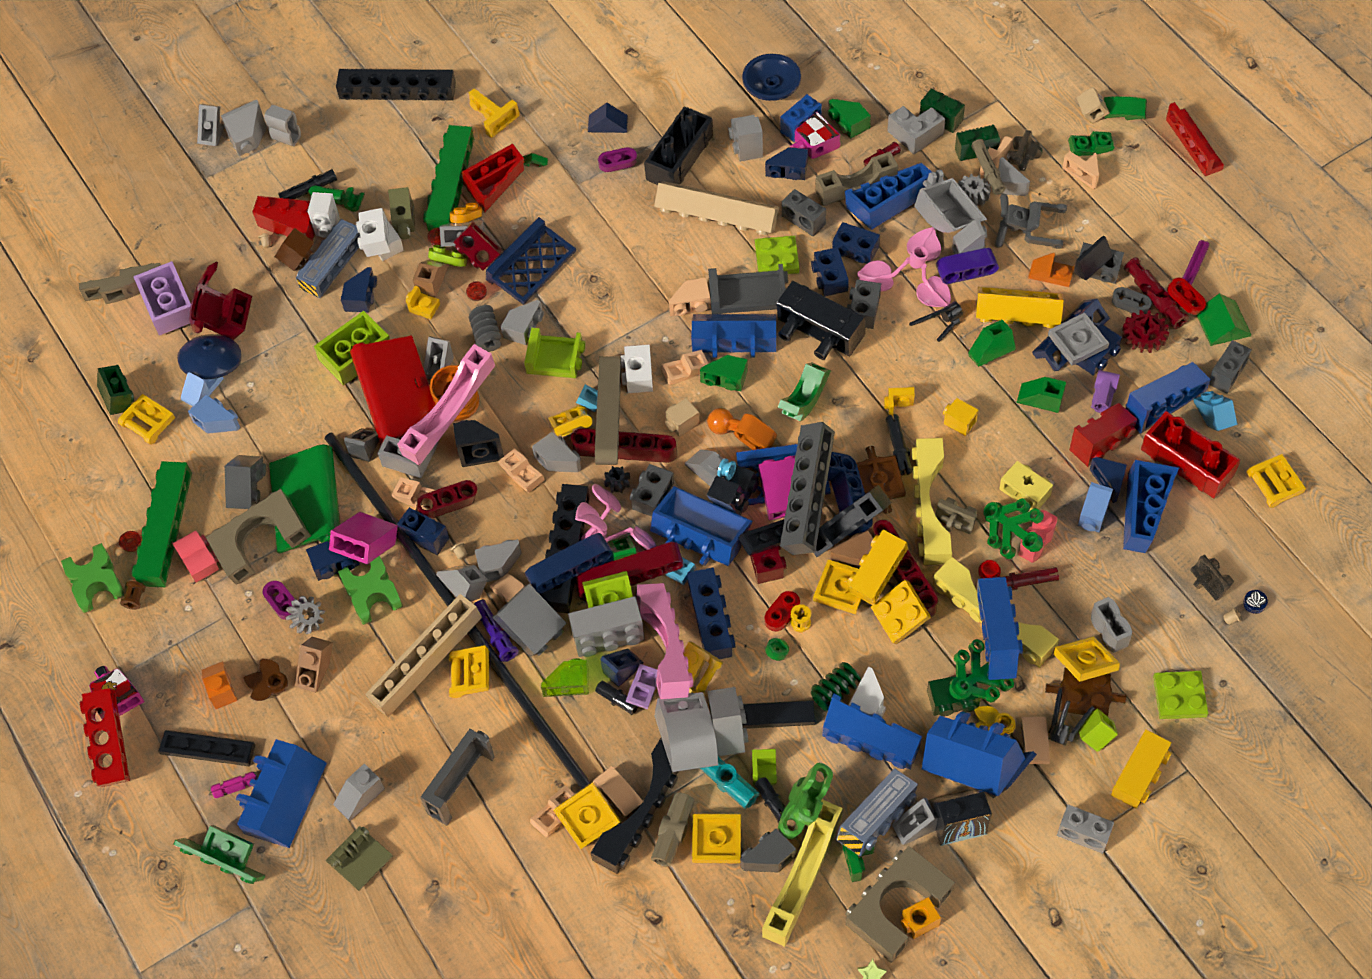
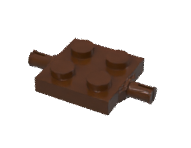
M870 446L866 447L868 459L856 463L865 494L879 485L890 500L905 497L906 491L895 455L877 457L874 446H871V450ZM891 504L883 510L884 514H887V510L888 513L892 512Z
M1064 667L1061 684L1046 683L1045 693L1058 694L1059 688L1063 689L1060 712L1063 711L1067 700L1070 701L1068 713L1084 715L1091 706H1094V711L1098 708L1108 716L1111 702L1126 703V694L1112 692L1110 673L1079 682Z

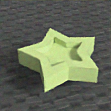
M873 958L867 966L858 967L863 979H880L887 972L886 969L877 967Z

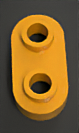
M467 203L465 207L454 208V211L450 212V221L453 223H466L482 217V207L478 206L477 203Z

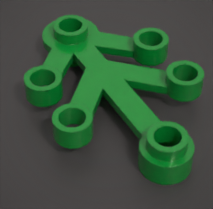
M1023 498L1004 506L998 502H990L983 510L986 521L990 523L987 543L993 549H998L1002 546L1000 554L1006 559H1012L1016 554V549L1012 547V532L1023 540V546L1030 552H1038L1043 547L1042 537L1035 532L1028 533L1018 526L1029 521L1038 524L1044 518V514L1039 509L1033 508L1030 510V503ZM1014 511H1019L1021 513L1020 515H1016L1009 518L1005 516L1006 514L1012 513ZM999 522L1003 525L1002 538L998 536Z
M975 639L968 646L971 652V675L966 678L965 664L970 660V655L966 650H959L954 655L956 677L950 682L949 691L954 698L959 700L967 699L971 695L993 703L1000 697V692L997 688L1008 692L1014 687V680H988L989 662L981 667L980 653L985 649V646L981 640ZM978 682L991 687L985 690L972 685Z

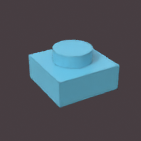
M585 384L576 403L595 412L597 409L598 390Z
M682 557L683 567L665 575L684 585L688 580L687 572L694 571L696 566Z

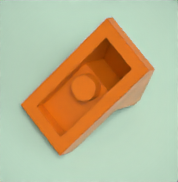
M1053 252L1033 260L1028 278L1069 287L1074 266L1054 262L1056 253Z

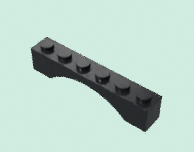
M660 738L651 753L653 774L650 789L643 803L625 822L603 832L591 851L592 861L618 874L621 868L624 869L627 866L633 847L637 848L639 846L645 827L649 828L651 826L657 807L660 809L666 800V792L669 788L672 789L677 782L679 771L672 772L662 738Z

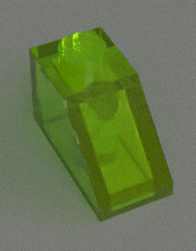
M573 658L570 661H563L541 683L543 697L589 695V668L587 660Z

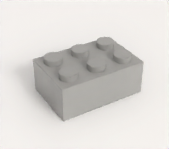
M635 597L568 613L578 657H590L597 652L613 651L618 647L636 645L640 641L645 640L642 619Z

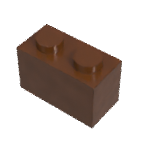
M294 228L274 257L295 271L298 266L302 268L313 253L311 247L315 242Z

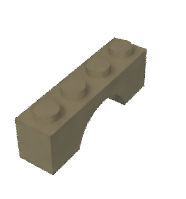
M891 152L872 157L862 170L854 174L839 175L833 170L816 176L815 192L822 205L825 206L846 199V190L852 188L854 191L861 188L862 184L868 182L873 184L880 181L881 177L897 175L898 165Z

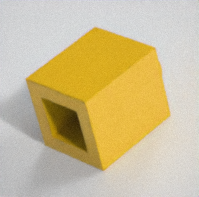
M956 398L952 404L948 403L943 411V415H945L944 425L966 436L977 422L979 410Z

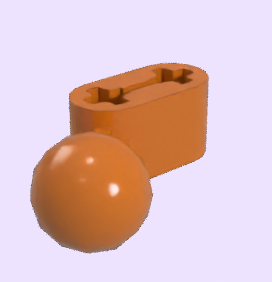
M717 408L708 415L707 424L713 433L723 435L730 430L734 431L735 437L752 450L771 448L777 438V434L773 429L751 414H744L742 419L739 420L735 419L729 410Z

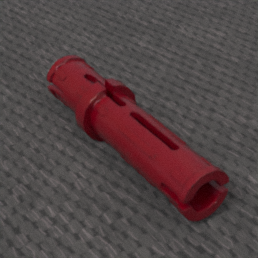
M1057 567L1020 574L1012 572L1008 576H1002L1006 577L1007 586H1011L1012 591L1017 590L1018 587L1059 581V574L1049 575L1058 572Z

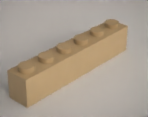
M666 181L658 183L654 207L660 208L661 212L672 213V211H676L682 217L698 216L700 221L710 222L711 219L718 221L717 224L729 226V224L737 225V229L745 231L751 228L755 229L756 233L768 235V233L775 231L779 211L778 206Z
M459 594L365 694L372 705L389 717L482 618L477 607L463 595Z

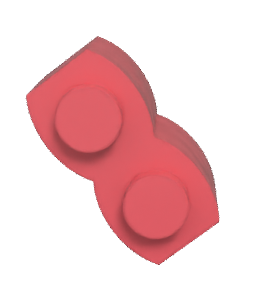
M1041 510L1044 514L1043 520L1038 524L1032 522V526L1026 530L1028 533L1035 532L1042 537V549L1038 552H1030L1023 546V540L1021 539L1018 555L1031 563L1040 558L1044 546L1054 536L1057 516L1045 510Z
M194 531L172 543L195 582L219 570L216 564L219 560L213 550L209 552L207 549L210 544L204 534L199 536L198 532Z

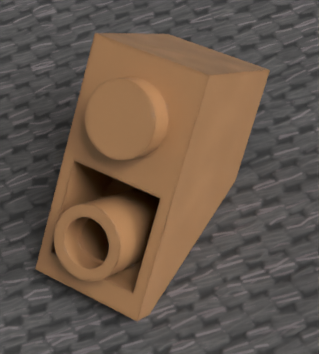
M431 259L419 263L413 277L414 286H419L422 294L436 298L449 264Z
M869 531L853 535L845 542H838L829 549L828 559L859 569L861 567L859 565L861 558L865 553L868 554L872 548L871 542L873 537Z
M311 637L301 644L295 687L315 693L318 691L330 664L333 642Z

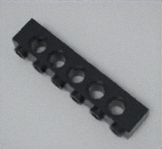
M339 69L336 82L339 99L454 100L456 86L453 70Z
M562 484L561 492H557L556 505H558V509L553 512L552 523L555 525L554 530H550L549 533L551 547L550 550H546L545 559L564 550L559 549L560 547L567 546L568 548L581 541L585 522L576 520V511L582 502L589 504L590 494L588 486ZM565 527H571V528L568 529V530H564V529H563V528H565ZM574 577L560 584V588H552L540 594L556 612L570 613L575 584Z

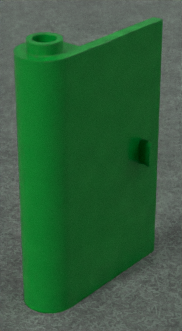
M325 444L317 445L269 463L272 493L281 489L286 494L311 537L294 548L317 540L321 543L330 542L331 530L341 524L332 447ZM275 526L277 552L280 554L294 549L284 540L279 529Z

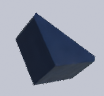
M606 102L589 114L588 133H627L628 115Z
M1095 457L1092 459L1090 471L1100 485L1113 489L1110 500L1112 503H1115L1118 500L1127 465Z
M629 649L603 655L600 659L603 674L618 687L638 670L640 664H644Z

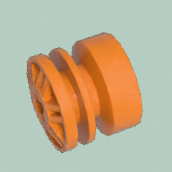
M459 365L443 367L433 375L430 380V391L435 404L439 402L448 389ZM478 391L474 393L454 421L467 419L476 412L480 401Z

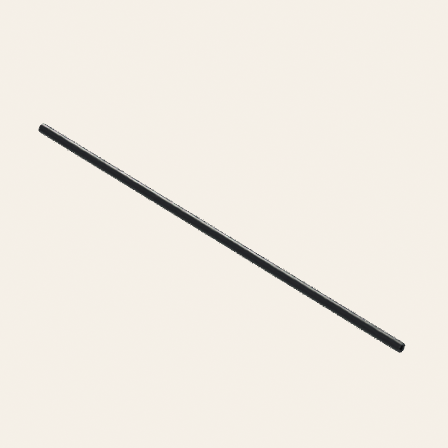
M328 433L324 439L332 447L334 453L383 520L397 525L399 521L334 433ZM397 526V539L448 607L455 600V597L436 575V571L413 540ZM474 626L467 633L477 647L487 646L489 649V664L579 787L583 789L589 785L591 781L478 628Z

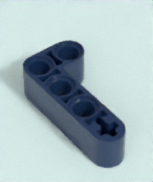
M832 452L827 481H831L838 509L841 512L865 495V491L855 460L850 455ZM873 519L859 526L848 536L852 537L857 533L866 532L873 525Z
M596 533L532 565L526 570L525 576L531 586L541 594L593 567L595 568L614 561L613 551L603 535Z

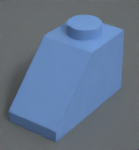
M1091 482L1078 526L1083 527L1087 531L1100 532L1112 495V488Z

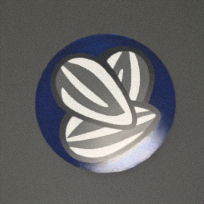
M1259 590L1247 592L1243 600L1244 608L1253 614L1263 612L1268 604L1267 596Z

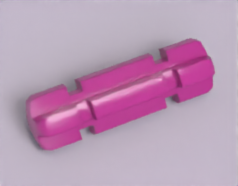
M252 771L244 774V777L240 775L223 781L221 785L220 783L212 785L211 792L213 797L219 798L224 796V793L228 795L245 789L247 785L251 787L249 783L251 779L257 780L256 774Z

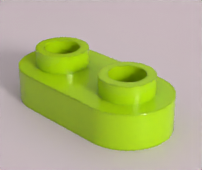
M434 245L433 248H429L428 258L458 267L467 265L468 256L461 254L457 250L450 251L441 245Z

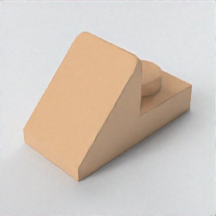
M1069 151L1064 157L1063 169L1092 189H1095L1099 178L1097 154L1094 153L1087 161H1084L1080 156Z

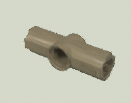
M682 792L675 793L667 816H664L658 832L659 838L651 860L658 865L671 867L679 843H682L688 827L687 821L695 802L694 798Z

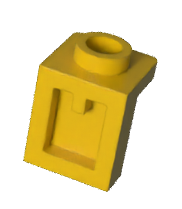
M416 285L406 296L409 312L430 320L440 306L439 299L422 294L419 286Z
M914 387L888 388V396H884V409H888V415L893 416L894 406H914Z

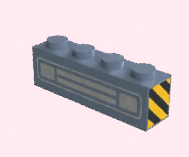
M341 219L337 225L333 226L331 233L321 242L317 251L309 257L303 269L298 271L296 280L300 290L318 298L322 297L359 248L358 238H360V234L356 225Z
M894 768L843 822L836 840L858 856H861L866 849L870 851L876 844L877 837L879 835L884 836L891 826L890 823L893 820L898 821L904 812V808L912 806L917 798L915 792L918 784Z

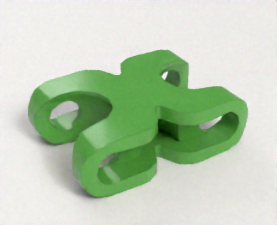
M102 543L92 547L94 557L86 565L80 566L75 564L71 557L61 560L64 572L72 583L73 595L83 613L93 610L92 599L99 591L106 590L111 592L114 599L124 596L121 583L113 571V563Z
M380 556L370 562V571L364 576L353 575L347 567L338 571L346 592L352 598L351 601L363 625L372 621L370 609L376 602H387L394 611L403 607L393 582L389 580L387 570Z
M816 763L809 770L806 778L801 777L794 783L788 798L790 802L785 807L778 824V831L785 838H796L802 832L805 825H811L818 818L823 805L821 800L826 795L833 778V772L826 764ZM817 771L823 774V782L815 780ZM788 820L796 822L794 831L788 829Z

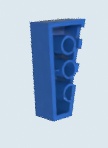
M919 163L898 171V174L895 176L881 177L880 181L869 184V182L862 184L861 188L854 191L852 188L846 190V208L872 230L916 203L920 189L925 188L923 182L927 180L929 173L932 171L923 163Z
M1191 362L1131 392L1126 403V409L1137 418L1135 429L1140 434L1151 428L1165 411L1172 414L1194 398L1200 396L1201 393L1206 392L1210 378L1194 362Z
M1140 460L1134 461L1127 478L1123 549L1146 553L1153 542L1179 468Z
M1006 577L978 579L977 598L980 620L982 621L983 640H985L986 662H989L988 680L1017 678L1019 654L1023 653L1022 640L1017 639V636H1019L1018 621L1014 622L1016 617L1015 604L1010 603V600H1012V588L1007 586Z

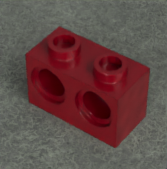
M473 221L453 242L457 251L463 255L466 254L470 258L471 264L482 271L502 251ZM464 237H472L474 244H467ZM479 251H486L489 254V258H482L479 255Z
M781 546L750 556L757 584L784 578V570L787 569L785 557H780L779 554ZM772 564L774 567L768 568L766 565Z

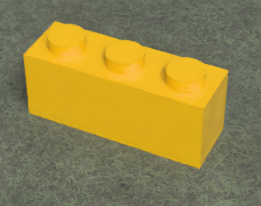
M882 530L880 535H876L873 538L870 552L863 555L859 563L861 567L857 573L853 572L848 580L850 593L873 606L908 550L906 541L885 530Z
M1145 729L1114 785L1111 796L1135 809L1138 808L1140 802L1145 804L1151 794V791L1148 790L1150 784H1156L1162 773L1158 770L1160 765H1166L1172 755V752L1168 751L1172 742Z

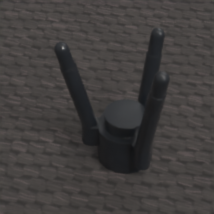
M954 301L938 311L910 322L909 326L941 315L945 322H951V324L937 338V341L940 342L955 325L960 323L959 317L963 316V310Z
M1059 688L1048 739L1066 746L1068 741L1073 742L1075 735L1095 708L1091 706L1074 729L1069 732L1071 727L1064 724L1070 706L1069 700L1066 701L1060 720L1057 722L1063 689Z

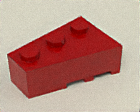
M512 143L462 171L464 186L485 213L524 171V157Z
M257 196L252 212L258 227L287 237L296 228L312 241L314 239L315 232L308 214L310 201Z
M1120 403L1101 412V417L1097 420L1093 417L1088 419V425L1074 427L1069 450L1087 467L1091 465L1093 458H1103L1106 452L1115 450L1124 438L1128 439L1135 433L1137 418Z

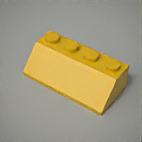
M978 286L976 318H980L981 322L1003 320L1006 324H1013L1016 321L1022 322V325L1034 326L1035 323L1043 324V327L1054 328L1056 325L1061 324L1064 299L1062 293Z

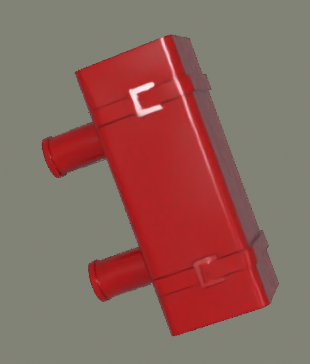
M1167 411L1145 434L1141 451L1149 455L1154 461H1158L1162 465L1179 468L1177 475L1213 499L1217 497L1234 477L1240 463V459L1224 449L1220 442L1211 441L1185 424L1183 418L1175 417Z

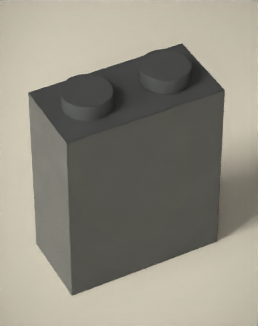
M530 584L524 586L492 617L529 657L535 654L541 655L548 648L546 643L551 638L556 640L564 632L562 627L566 624Z

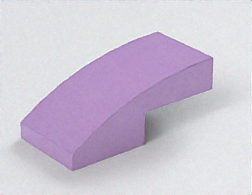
M642 664L639 665L626 699L627 703L648 709L657 687V669Z

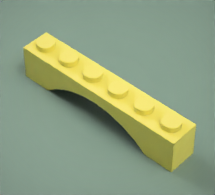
M943 438L916 439V446L912 447L911 456L912 460H916V466H913V479H917L918 485H914V497L919 498V504H916V518L920 517V524H917V537L922 538V543L918 544L919 557H923V565H942L952 557L951 535L936 518L931 506L929 492L936 475L943 468Z
M951 557L934 574L933 586L940 594L948 596L955 606L966 610L973 620L982 623L980 620L977 591L971 580L970 571ZM1018 622L1019 636H1017V639L1022 640V655L1027 662L1035 664L1040 668L1054 653L1059 639L1041 625H1029Z
M821 800L823 805L819 816L809 825L792 870L762 927L763 938L784 947L788 942L842 820L843 808L825 800Z

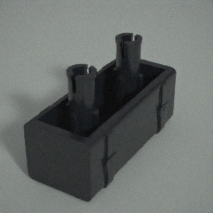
M683 107L644 162L646 180L656 185L662 181L681 184L713 137L712 117L695 111L692 108Z
M795 281L789 284L776 303L778 320L785 323L778 332V336L784 341H790L795 331L799 330L820 341L821 343L814 351V355L821 360L826 359L832 348L850 357L866 334L865 317Z

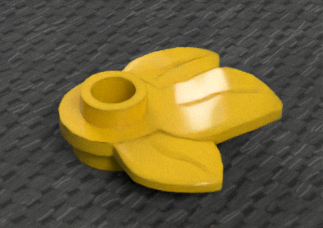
M981 706L974 709L979 719V722L975 724L977 728L984 725L988 727L989 731L990 727L998 722L1005 723L1008 726L1003 729L1000 735L1005 733L1010 735L1015 730V720L1011 715L999 713L997 709L991 706Z

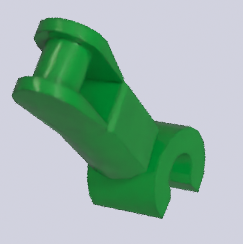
M312 186L309 189L311 196L313 192L332 193L336 204L343 205L352 212H357L360 209L365 196L364 192L353 194V187L348 188L346 193L344 190Z

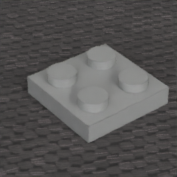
M1085 312L1050 329L1048 332V336L1072 366L1107 349L1109 342Z

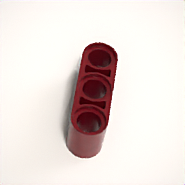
M464 480L423 494L418 498L415 510L433 519L470 506L475 501L478 490L477 485L471 480ZM462 491H469L472 495L466 496ZM442 498H449L452 502L445 503L442 501ZM428 505L431 509L424 510L421 506Z

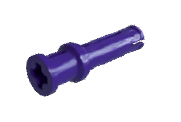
M482 599L475 602L474 605L482 616L480 620L491 636L490 643L498 650L500 660L507 662L515 658L519 653L518 648L513 646L510 636L492 618L494 615L486 601Z

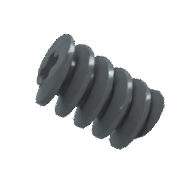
M481 305L474 308L468 317L476 345L487 352H491L501 346V334L495 320L493 307Z

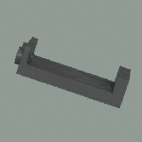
M778 264L777 271L717 275L716 268L708 269L712 314L777 309L776 303L786 290L785 283H788V273L783 271V264Z
M472 729L467 731L420 797L427 814L446 826L452 819L446 803L478 758L484 756L491 761L495 758L490 738L480 730L475 732Z

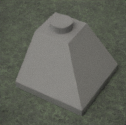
M257 99L221 115L230 142L239 156L258 148L267 126Z

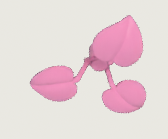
M933 227L916 233L908 240L907 252L910 254V257H907L905 262L895 272L891 273L890 266L883 261H872L857 273L859 280L881 283L882 292L892 288V277H895L910 263L913 268L922 269V281L924 283L918 285L916 295L923 304L931 307H946L951 301L947 284L942 282L941 278L932 276L928 280L926 279L927 265L925 262L937 259L941 253V245Z
M598 484L592 486V491L606 505V510L600 517L598 512L585 502H582L577 508L576 520L583 521L592 526L581 537V540L593 534L601 533L606 542L626 533H631L632 537L644 548L650 549L657 546L652 537L637 526L634 529L629 527L606 538L607 525L603 520L611 508L619 512L621 505L612 493Z

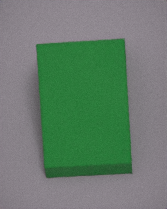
M630 536L608 541L613 551L614 561L636 554V549Z

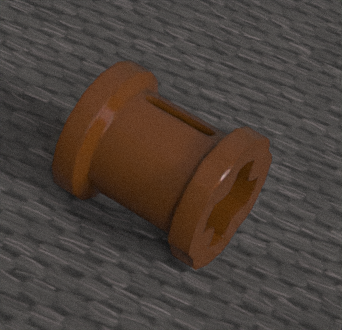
M128 581L125 585L127 588L125 596L121 599L120 604L127 609H140L141 603L139 601L142 593L145 592L146 586L140 582Z

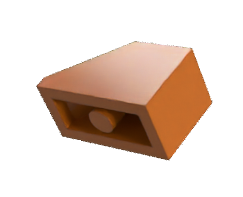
M223 661L201 670L202 680L208 697L215 709L237 701Z

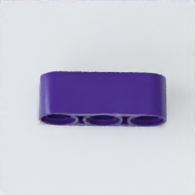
M982 248L945 256L936 262V268L944 284L994 274L999 269L991 248Z

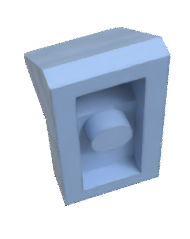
M188 372L181 400L194 406L206 394L210 396L224 378L201 379Z

